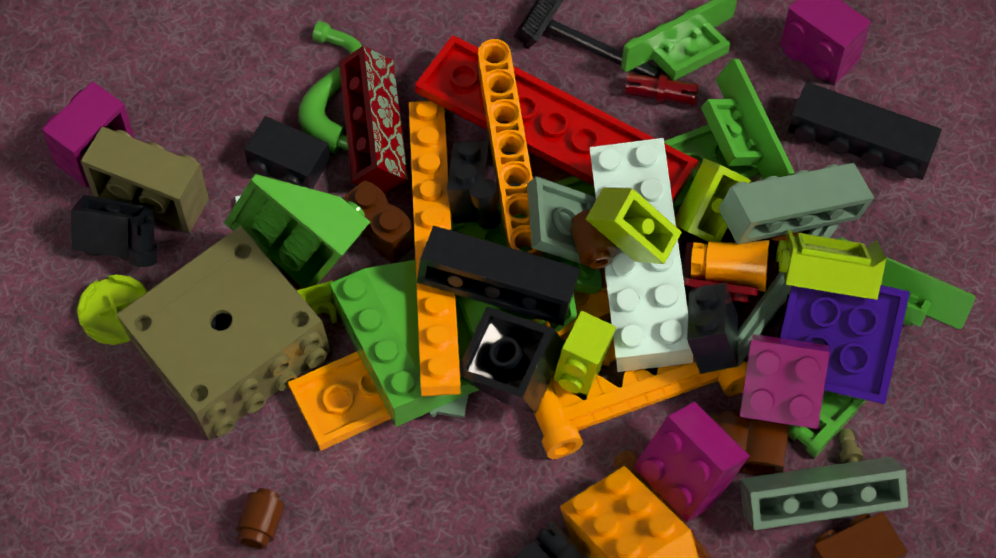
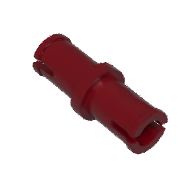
M630 72L628 74L627 81L629 83L641 86L626 84L625 95L656 99V103L662 104L664 100L690 104L691 106L696 104L697 97L695 95L683 94V92L698 94V83L668 80V76L660 75V78Z

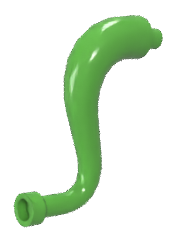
M318 21L314 28L312 39L316 42L333 43L346 48L350 54L362 47L360 42L354 37L332 29L328 23ZM339 66L316 82L307 91L298 109V123L302 131L327 142L329 152L337 154L340 148L348 151L346 127L331 121L325 114V107L329 99L341 88Z

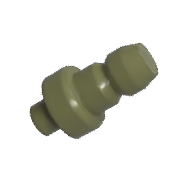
M849 428L841 430L839 435L840 443L842 444V450L839 454L841 464L863 461V452L854 442L855 435Z

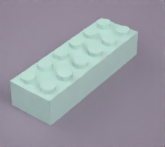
M664 138L590 147L596 199L603 187L633 188L676 226ZM678 240L665 264L635 262L616 246V256L604 268L611 324L616 326L613 340L617 372L693 363V354L687 341L688 309Z

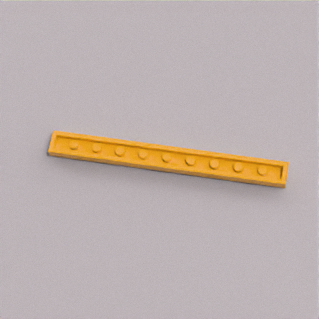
M432 101L409 102L421 395L461 394L455 294L417 283L420 258L433 225L451 230L450 204L447 195L448 163L444 107Z

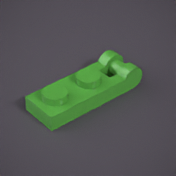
M824 391L819 419V427L822 430L816 435L807 427L789 425L788 437L793 441L798 439L807 447L806 452L816 458L867 401Z

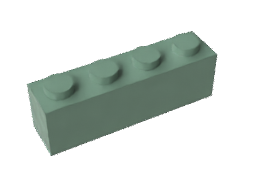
M854 163L840 166L832 164L824 169L809 172L808 170H801L793 175L783 177L770 176L762 181L752 183H736L728 189L727 195L718 209L738 245L786 235L788 230H792V233L860 219L874 199V196Z
M892 456L740 479L743 515L753 530L909 507L906 470Z

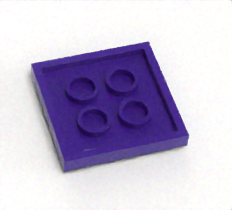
M881 285L878 300L791 286L780 338L830 346L824 391L884 405L886 403L910 291Z

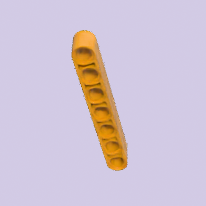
M490 39L482 43L478 50L479 79L496 183L500 196L499 201L507 247L516 250L523 246L532 248L527 183L533 178L511 51L504 41ZM508 121V122H510V123L501 124V123H499V122ZM505 152H514V153H516V154L507 155V154H504V153H505ZM510 183H519V184H522V185H520V186H510L509 184H510ZM523 214L527 217L520 219L513 216ZM533 248L530 251H526L542 257V251Z

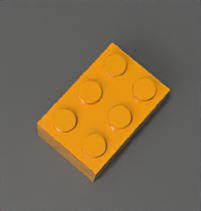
M625 466L560 506L569 536L574 542L578 541L589 552V558H698L691 530Z

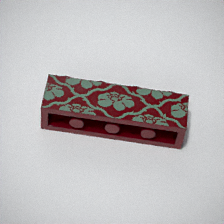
M362 46L339 61L351 180L356 185H359L364 180L371 182L386 194L408 181L394 61L366 46Z

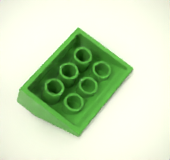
M257 174L250 180L224 222L233 231L242 226L271 262L302 288L317 285L370 223L365 218L363 210L351 201L346 202L336 195Z
M415 260L364 268L330 283L333 304L395 427L479 390L460 379L461 394L421 395ZM455 296L460 365L472 338L460 304Z

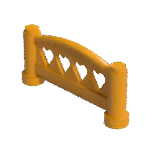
M613 339L603 363L606 366H609L612 361L616 360ZM693 356V363L658 367L657 375H653L645 369L625 371L621 388L597 375L586 400L562 388L559 382L553 380V374L538 410L534 414L544 436L542 445L547 457L559 459L580 449L583 440L578 432L579 430L717 381L726 396L743 393L748 362L743 360L740 366L736 368L700 374Z

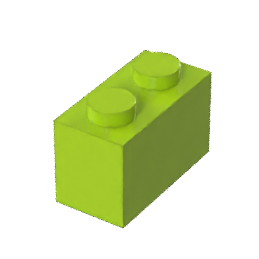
M704 158L675 216L676 226L705 241L721 242L728 226L718 208L731 186L739 182L750 183L751 180Z
M603 187L586 217V220L635 262L665 264L682 233L633 188Z
M581 311L562 348L553 380L559 382L560 386L569 392H580L588 396L606 359L616 326Z

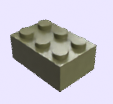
M101 127L81 160L93 196L154 205L155 221L186 233H190L209 200L201 165L194 158L185 154L180 156L173 154L154 142L144 143L134 139L123 130L117 129L113 131Z

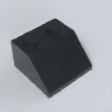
M486 307L459 365L460 379L503 403L536 414L557 368L565 343L552 327Z

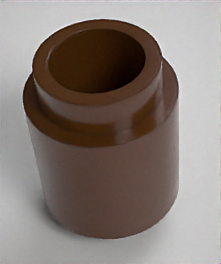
M585 210L572 218L570 232L581 264L590 266L592 269L604 268L616 256L617 248L614 243L586 220L590 210Z
M258 488L257 492H249L247 494L236 530L239 532L237 536L238 542L248 547L265 550L268 543L274 541L285 504L279 500L280 495L270 489Z

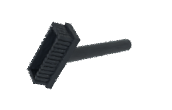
M536 0L513 37L524 44L523 47L529 49L538 42L543 32L546 31L620 66L622 63L623 51L552 19L563 0ZM646 62L631 71L643 76L657 77L660 68Z

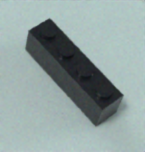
M806 82L788 129L789 133L794 134L796 138L803 142L815 141L828 146L831 151L837 154L849 153L862 158L865 163L871 166L882 165L896 170L899 175L905 178L916 177L922 180L942 131L941 128L809 82Z
M433 225L420 258L417 283L564 326L575 292L580 268Z

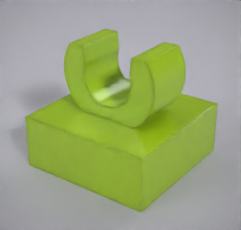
M332 280L296 290L317 315L327 313L332 324L337 322V312L333 304L330 288Z

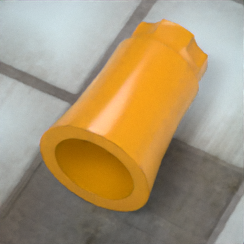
M769 240L747 242L738 245L736 242L709 241L708 245L705 243H693L691 279H705L706 281L718 283L726 282V284L758 288L759 291L766 292Z

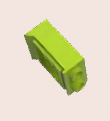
M788 230L786 241L779 240L776 262H779L778 271L783 272L786 285L878 300L886 257L878 240L866 247L864 243L798 232L796 237L793 236L792 230Z

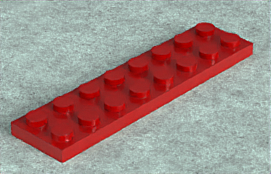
M452 35L415 83V93L488 130L479 79V48ZM513 66L528 152L594 186L590 147L656 139ZM502 121V122H499V123H501V124H507V123H510V122H508V121ZM665 144L672 201L674 203L696 171L698 160Z

